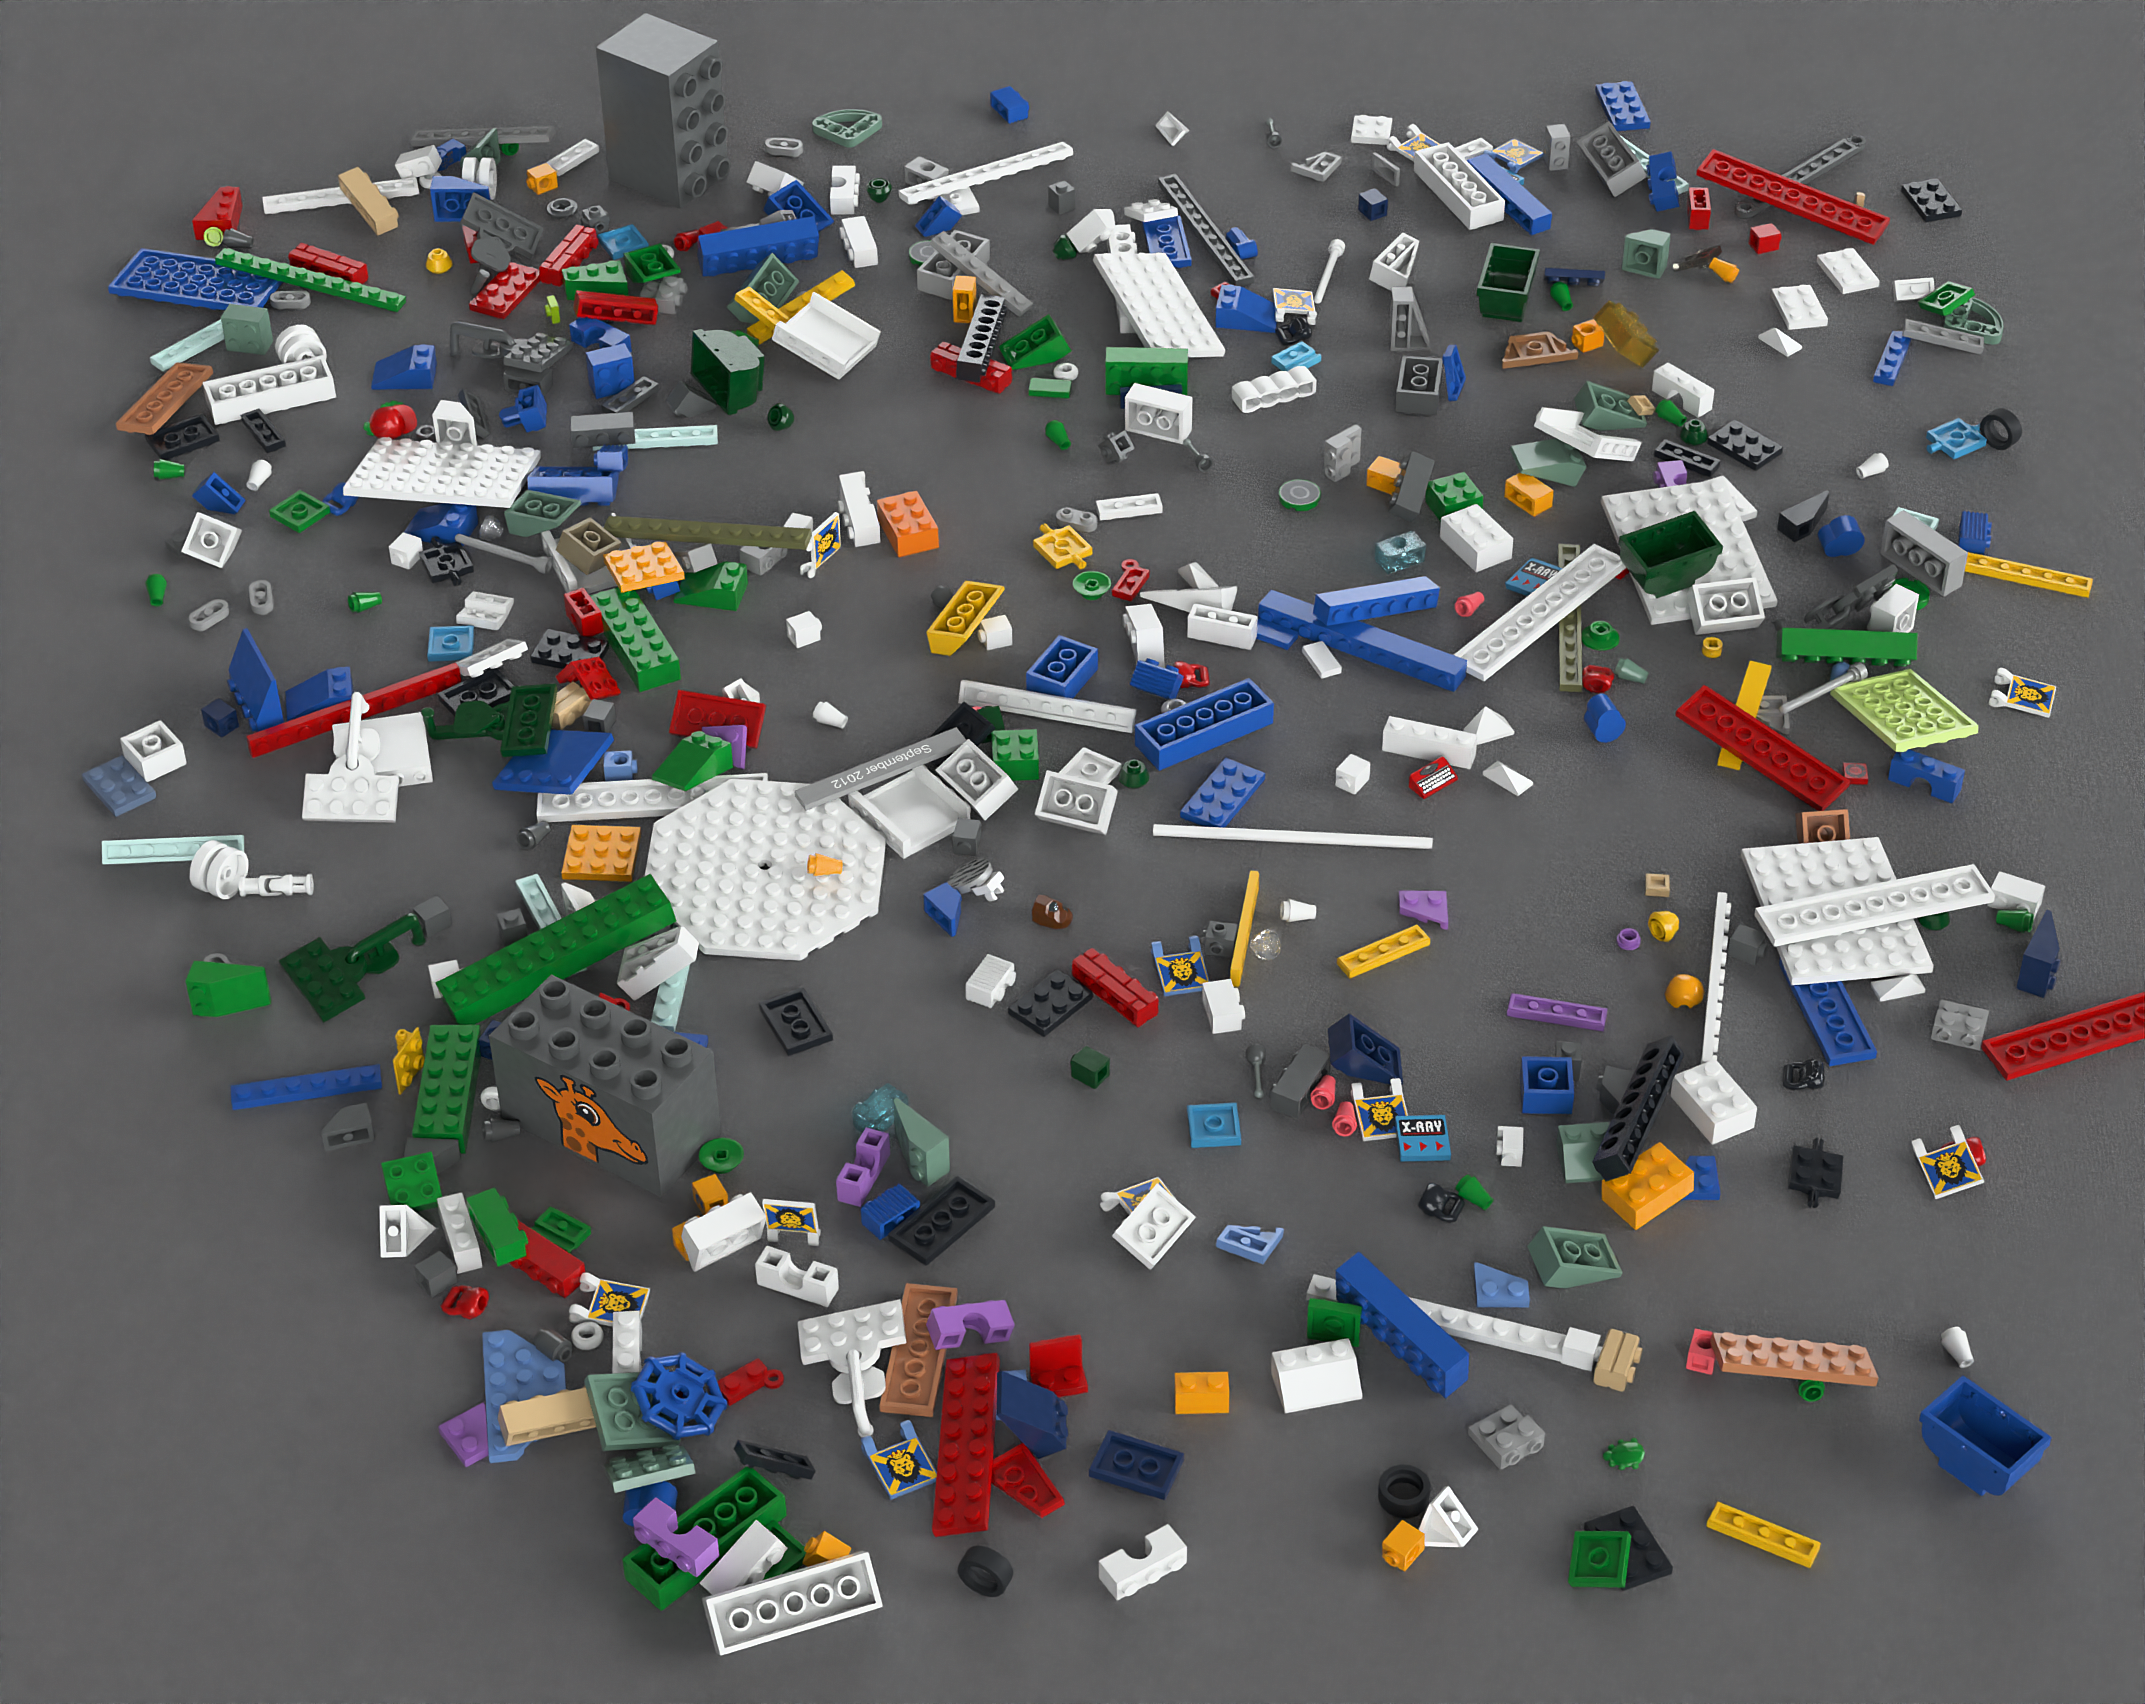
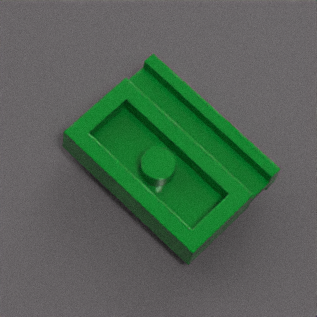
M551 1206L534 1222L535 1225L531 1228L570 1254L573 1249L576 1250L591 1235L590 1226Z

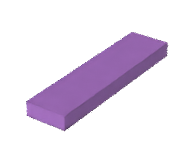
M1511 993L1507 1016L1604 1032L1608 1009Z

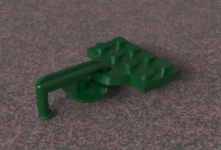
M556 683L512 686L509 702L499 704L493 708L484 701L464 702L456 709L453 725L436 726L433 719L434 710L429 707L423 708L421 715L423 716L428 736L434 740L490 736L496 740H502L500 749L502 757L547 754L558 689Z
M409 913L359 941L354 947L344 946L330 950L321 937H318L278 961L281 968L324 1023L366 999L363 991L356 984L366 973L381 974L399 962L400 956L389 941L410 929L413 935L411 942L414 945H423L426 939L424 938L418 917L413 913Z

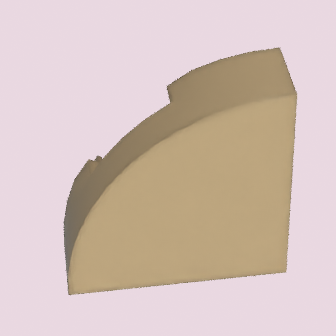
M1856 192L1855 204L1863 207L1865 194Z

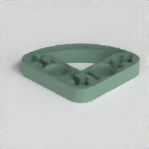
M857 109L829 112L812 121L813 133L844 147H854L882 128L881 115ZM849 121L857 122L849 128L837 124Z
M1970 298L1967 303L1963 304V307L1960 305L1945 318L1943 328L1982 336L1986 344H1998L2002 339L2004 324L2001 316L1993 307L1977 298ZM1972 310L1987 319L1991 325L1967 320Z

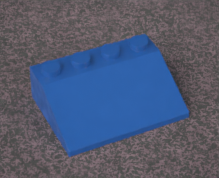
M536 466L527 477L528 490L580 500V506L589 505V502H597V505L606 506L610 505V502H613L616 498L620 471H598V467Z
M245 628L242 630L228 669L230 679L227 680L230 692H235L234 697L237 705H242L241 710L244 718H249L248 723L251 731H256L257 733L282 724L284 720L276 679L249 630Z

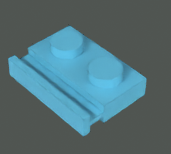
M1303 341L1275 354L1271 358L1273 365L1287 372L1297 366H1305L1308 369L1321 362V354L1317 355L1315 350Z

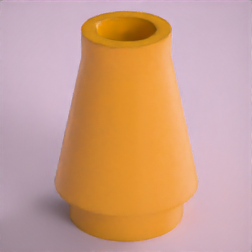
M1715 257L1709 265V268L1721 279L1730 283L1735 280L1740 271L1736 268L1737 265Z
M815 853V855H809L807 873L813 874V876L841 874L843 863L842 860Z

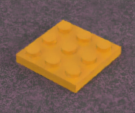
M666 541L654 542L646 546H634L631 549L615 550L608 554H603L604 563L621 593L684 579V571Z
M572 825L561 872L562 879L632 882L641 838V827Z

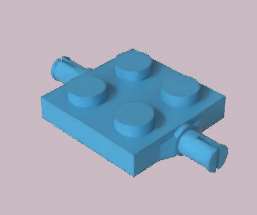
M1957 418L1927 431L1926 438L1933 444L1927 445L1926 449L1930 454L1942 450L1952 459H1956L1986 446L1987 439L1979 433L1981 432L1980 423L1975 426L1969 425L1960 418Z

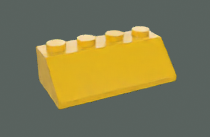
M965 580L926 632L931 653L951 656L963 645L1005 590L1004 586Z

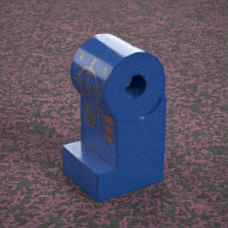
M453 138L438 146L436 149L442 162L437 171L446 170L449 165L460 161L466 154L465 145Z

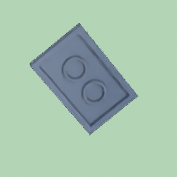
M123 755L82 774L86 785L115 817L157 798L155 790Z

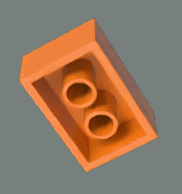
M917 491L877 500L878 522L898 558L939 548L938 527Z

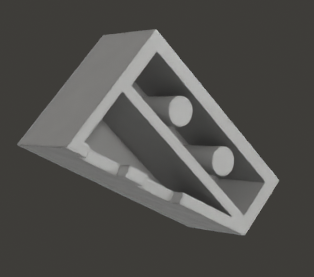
M1391 287L1390 351L1431 350L1429 336L1412 287Z

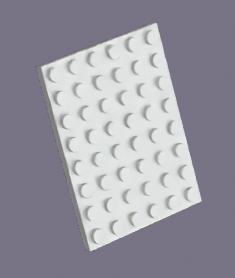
M382 437L376 441L343 487L344 496L510 508L528 480L527 477L541 459V450H534L530 447L514 449L512 446L501 448L493 447L489 444L475 447L471 443L460 445L448 441L432 443L430 440L419 442L407 438L392 440L390 437Z
M1724 479L1601 497V504L1617 543L1619 536L1696 511L1723 545L1722 554L1718 555L1713 568L1704 576L1696 579L1695 584L1756 577L1763 609L1777 606V598ZM1630 573L1651 625L1692 619L1686 596L1691 587L1656 598L1653 594H1647Z
M1879 837L1745 848L1741 852L1742 860L1761 907L1897 880ZM1914 919L1776 946L1791 985L1932 973L1934 966Z

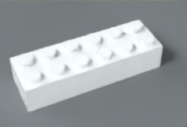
M1449 142L1415 151L1414 172L1469 230L1504 220L1505 200Z
M324 355L203 382L206 402L215 425L240 420V415L258 408L266 415L270 412L287 410L292 407L305 406L310 403L336 398L333 377Z
M866 1551L856 1552L702 1598L715 1651L719 1655L883 1607L870 1556Z

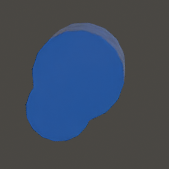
M1839 516L1818 531V539L1824 552L1829 557L1852 555L1858 552L1865 543V537L1856 519L1852 516Z
M1597 694L1589 700L1584 721L1595 738L1604 743L1617 739L1625 730L1626 722L1606 694Z
M663 1481L625 1490L623 1521L627 1525L634 1527L633 1518L655 1497L676 1511L678 1495L676 1487L671 1483Z

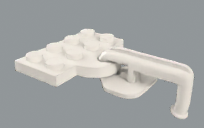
M354 692L351 697L349 728H342L335 734L333 752L338 758L331 765L329 774H306L302 819L304 821L395 823L399 778L397 776H379L375 773L371 761L379 754L380 736L374 729L360 728L361 715L369 710V705L359 692Z
M900 1299L798 1321L800 1352L803 1365L830 1360L832 1367L842 1372L832 1382L833 1397L840 1404L852 1403L858 1425V1434L861 1437L873 1434V1426L869 1423L865 1409V1400L882 1395L886 1389L884 1372L872 1365L879 1358L881 1348L907 1343Z

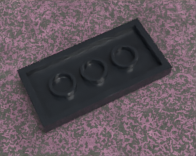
M956 1176L888 1233V1241L927 1266L995 1208V1200Z

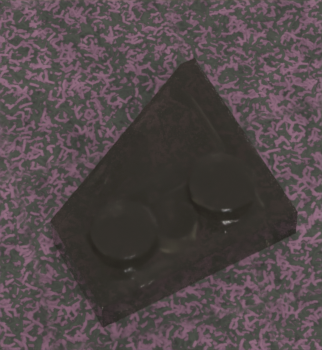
M1721 246L1702 249L1686 257L1685 261L1674 263L1672 265L1674 272L1695 267L1699 269L1709 267L1713 258H1717L1722 253Z

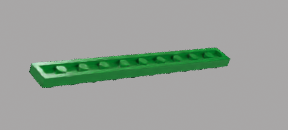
M224 248L215 257V264L394 312H398L406 303V296L396 292H389L377 287L362 285L359 282L343 280L340 277H332L324 273L309 271L305 268L288 265L287 263L275 262L268 258L253 256L249 253H241L230 248Z

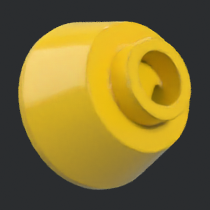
M440 248L433 249L428 254L426 268L434 274L445 273L453 265L448 253Z
M1670 911L1653 912L1649 917L1648 927L1657 940L1668 942L1679 929V919Z

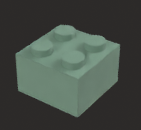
M237 304L228 305L221 316L227 351L265 355L273 343L268 309Z

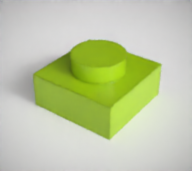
M547 296V305H544L546 317L550 316L553 324L560 323L559 306L555 296Z

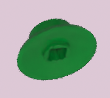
M1086 571L1078 574L1073 579L1072 584L1074 589L1083 598L1097 600L1110 589L1111 579L1102 572Z
M1595 621L1581 632L1582 643L1594 650H1610L1620 642L1618 632L1606 621Z
M730 1138L710 1140L699 1151L701 1164L718 1174L732 1171L741 1163L744 1157V1150L741 1144Z

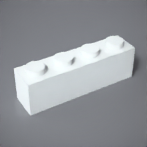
M1389 716L1383 730L1382 751L1428 761H1435L1443 756L1450 765L1471 769L1476 756L1477 734Z

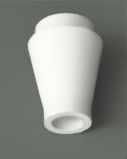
M1874 453L1862 465L1856 468V473L1859 478L1863 479L1885 472L1889 466L1888 460L1884 454Z
M257 460L252 464L246 484L250 490L257 491L271 475L272 467L267 461Z
M820 701L813 712V718L817 719V722L841 729L845 727L848 720L847 716L843 715L828 702L823 703Z
M1291 899L1281 902V920L1294 922L1315 919L1316 917L1315 905Z
M1952 1327L1941 1334V1344L1955 1359L1960 1368L1968 1367L1974 1362L1965 1331H1962L1960 1327Z

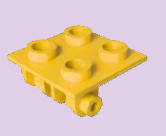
M416 1027L413 1033L400 1029L395 1035L398 1053L393 1059L399 1095L403 1093L406 1087L411 1085L413 1077L424 1066L425 1056L423 1054L419 1027Z

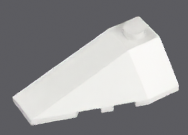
M1237 586L1209 587L1200 590L1189 588L1181 589L1180 591H1177V589L1140 592V597L1187 612L1191 611L1194 604L1232 611Z

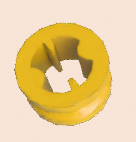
M1716 637L1704 639L1703 655L1708 658L1719 657L1722 653V641Z

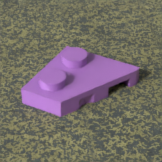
M744 725L702 727V732L705 734L720 737L722 740L730 742L733 766L745 770L747 727Z
M1399 891V914L1414 917L1425 923L1431 920L1440 923V928L1448 929L1446 891Z
M484 1403L438 1426L440 1435L465 1467L489 1455L487 1414Z

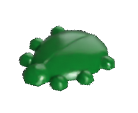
M1635 1437L1631 1438L1630 1441L1619 1439L1616 1446L1609 1444V1451L1604 1452L1603 1458L1605 1461H1609L1608 1465L1610 1467L1618 1465L1619 1470H1624L1626 1467L1637 1469L1638 1464L1644 1458L1645 1451L1643 1446L1637 1442Z

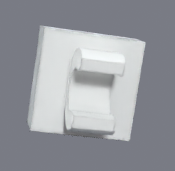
M1000 871L993 872L980 887L974 885L971 889L976 896L985 894L989 902L997 900L995 894L1004 892L1003 887L1000 885L1004 877Z

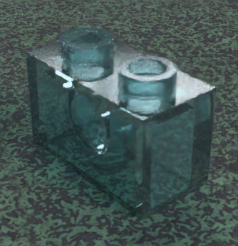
M1412 530L1375 543V561L1387 574L1425 562L1426 544Z

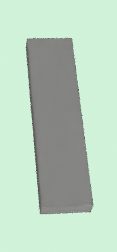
M1904 320L1902 334L1904 337L1982 355L1984 350V337L1914 320Z

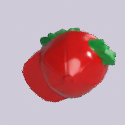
M392 400L389 403L382 404L379 409L375 410L371 414L369 422L364 423L363 429L367 431L366 434L369 436H375L379 439L382 437L395 439L413 431L417 426V418L410 406L403 404V402Z

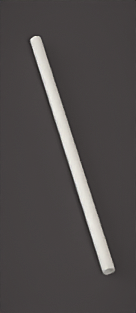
M1154 824L1153 836L1416 849H1432L1433 838L1160 824Z

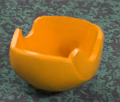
M1679 974L1671 979L1664 995L1667 1002L1673 1007L1679 1008L1681 1005H1687L1691 1009L1702 1002L1705 991L1702 982L1698 978L1688 974Z

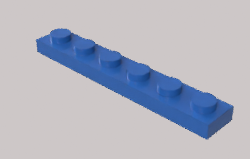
M380 1064L232 1085L233 1110L381 1089Z

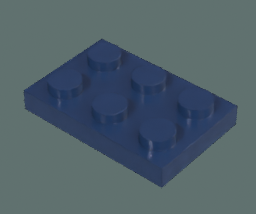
M1545 268L1543 280L1547 281V284L1564 281L1567 282V285L1577 286L1582 282L1587 283V286L1598 287L1605 280V271Z
M1108 1430L1089 1468V1477L1166 1500L1183 1464L1184 1453Z

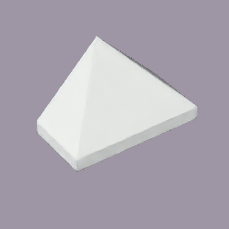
M1168 111L1155 125L1173 146L1190 131Z
M1771 328L1758 336L1760 340L1787 357L1802 349L1800 344L1777 328Z
M1197 562L1178 569V573L1192 588L1200 590L1218 587L1215 581Z
M1486 706L1463 729V732L1477 734V745L1514 734V730L1506 719Z
M1496 761L1483 771L1485 777L1517 796L1533 785L1531 780L1499 761Z
M1917 974L1902 975L1870 983L1880 1002L1925 993V988Z

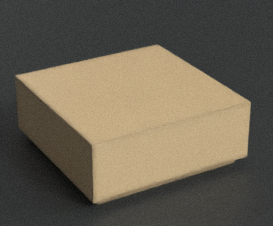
M1645 395L1631 396L1628 399V403L1638 415H1652L1656 410Z
M1646 874L1645 896L1669 897V875Z

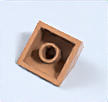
M1848 809L1795 813L1799 844L1850 839Z

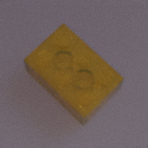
M1609 300L1593 317L1616 351L1643 368L1659 351L1655 345L1656 340L1647 333L1648 329L1646 326L1638 321L1640 319L1639 316L1633 311L1628 312L1621 303L1615 304Z

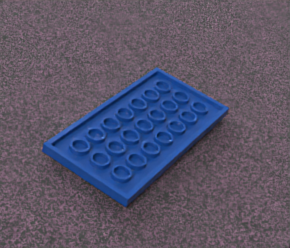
M141 248L110 283L108 290L110 294H117L118 296H131L137 299H152L157 302L165 301L172 302L173 304H186L192 307L200 306L212 310H226L229 304L263 308L270 299V295L276 292L283 282L217 265L213 258Z

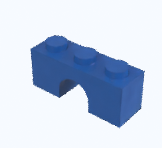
M1672 151L1649 156V164L1646 165L1648 176H1651L1648 179L1649 190H1652V193H1649L1651 205H1655L1657 212L1680 207L1675 181H1668L1677 178L1676 164Z
M585 317L578 318L569 324L571 341L584 348L594 343H599L600 349L625 343L629 352H632L630 335L603 321Z
M1907 749L1905 752H1896L1892 758L1888 780L1910 787L1916 777L1923 778L1932 787L1931 796L1953 803L1961 791L1965 770Z

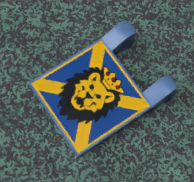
M1512 139L1492 151L1485 150L1483 154L1486 153L1493 160L1497 157L1507 162V166L1510 167L1509 171L1515 174L1520 168L1544 155L1543 152L1516 139Z
M1198 936L1189 937L1190 943L1188 948L1190 952L1164 956L1161 942L1151 943V955L1156 965L1164 996L1202 991V983L1210 982Z
M910 1420L900 1423L902 1428L900 1429V1434L905 1441L883 1450L877 1451L871 1436L861 1438V1450L871 1463L890 1500L936 1482L937 1471L920 1443Z

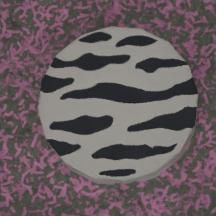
M984 858L972 860L959 867L950 876L948 884L952 888L957 889L960 894L968 893L971 891L970 887L974 885L980 887L990 878L993 871L992 866Z

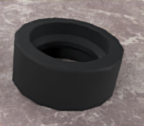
M2004 408L1993 410L1983 417L1980 423V431L1982 436L1987 439L1986 443L1997 450H2006L2019 441L2022 436L2020 421L2016 415ZM1994 420L2004 425L2008 433V439L1997 432Z
M1400 1464L1392 1466L1383 1472L1379 1479L1378 1501L1388 1514L1398 1518H1410L1425 1511L1429 1504L1430 1481L1422 1470L1411 1465ZM1408 1483L1420 1490V1495L1409 1500L1398 1499L1388 1492V1488L1394 1484Z
M980 1545L972 1546L966 1551L957 1569L960 1579L974 1592L988 1597H999L1003 1594L1014 1573L1011 1564L1004 1556L989 1547Z

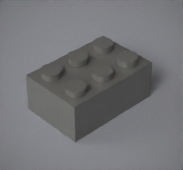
M1402 355L1395 412L1437 415L1443 370L1441 358Z

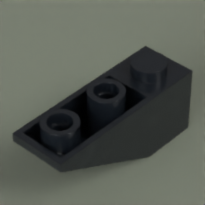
M1826 490L1780 512L1777 530L1794 543L1811 535L1827 509L1830 491Z

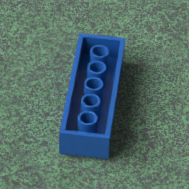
M814 216L699 235L697 258L702 276L713 277L723 273H735L746 269L753 270L760 261L771 253L782 263L789 264L799 260H811L818 257L819 233Z
M1248 678L1136 724L1135 746L1160 771L1273 724L1274 703Z
M1357 1252L1336 1269L1337 1301L1339 1303L1362 1306L1361 1324H1366L1380 1342L1384 1341L1398 1359L1402 1358L1408 1363L1410 1370L1416 1376L1420 1375L1424 1378L1434 1393H1440L1446 1399L1468 1380L1469 1353L1360 1252Z

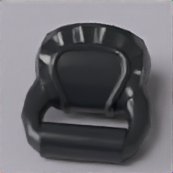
M1295 317L1290 323L1280 326L1275 331L1282 345H1291L1299 340L1309 339L1312 336V330L1307 320L1301 317ZM1284 330H1288L1292 336L1291 339L1287 338Z
M1812 1058L1807 1059L1805 1062H1793L1783 1067V1086L1791 1090L1823 1088V1062ZM1793 1069H1799L1798 1083H1793Z
M1435 1183L1428 1184L1418 1203V1207L1425 1215L1435 1216L1441 1221L1449 1223L1457 1221L1465 1205L1464 1200L1458 1194L1444 1190ZM1449 1199L1455 1200L1449 1214L1445 1215L1443 1210Z

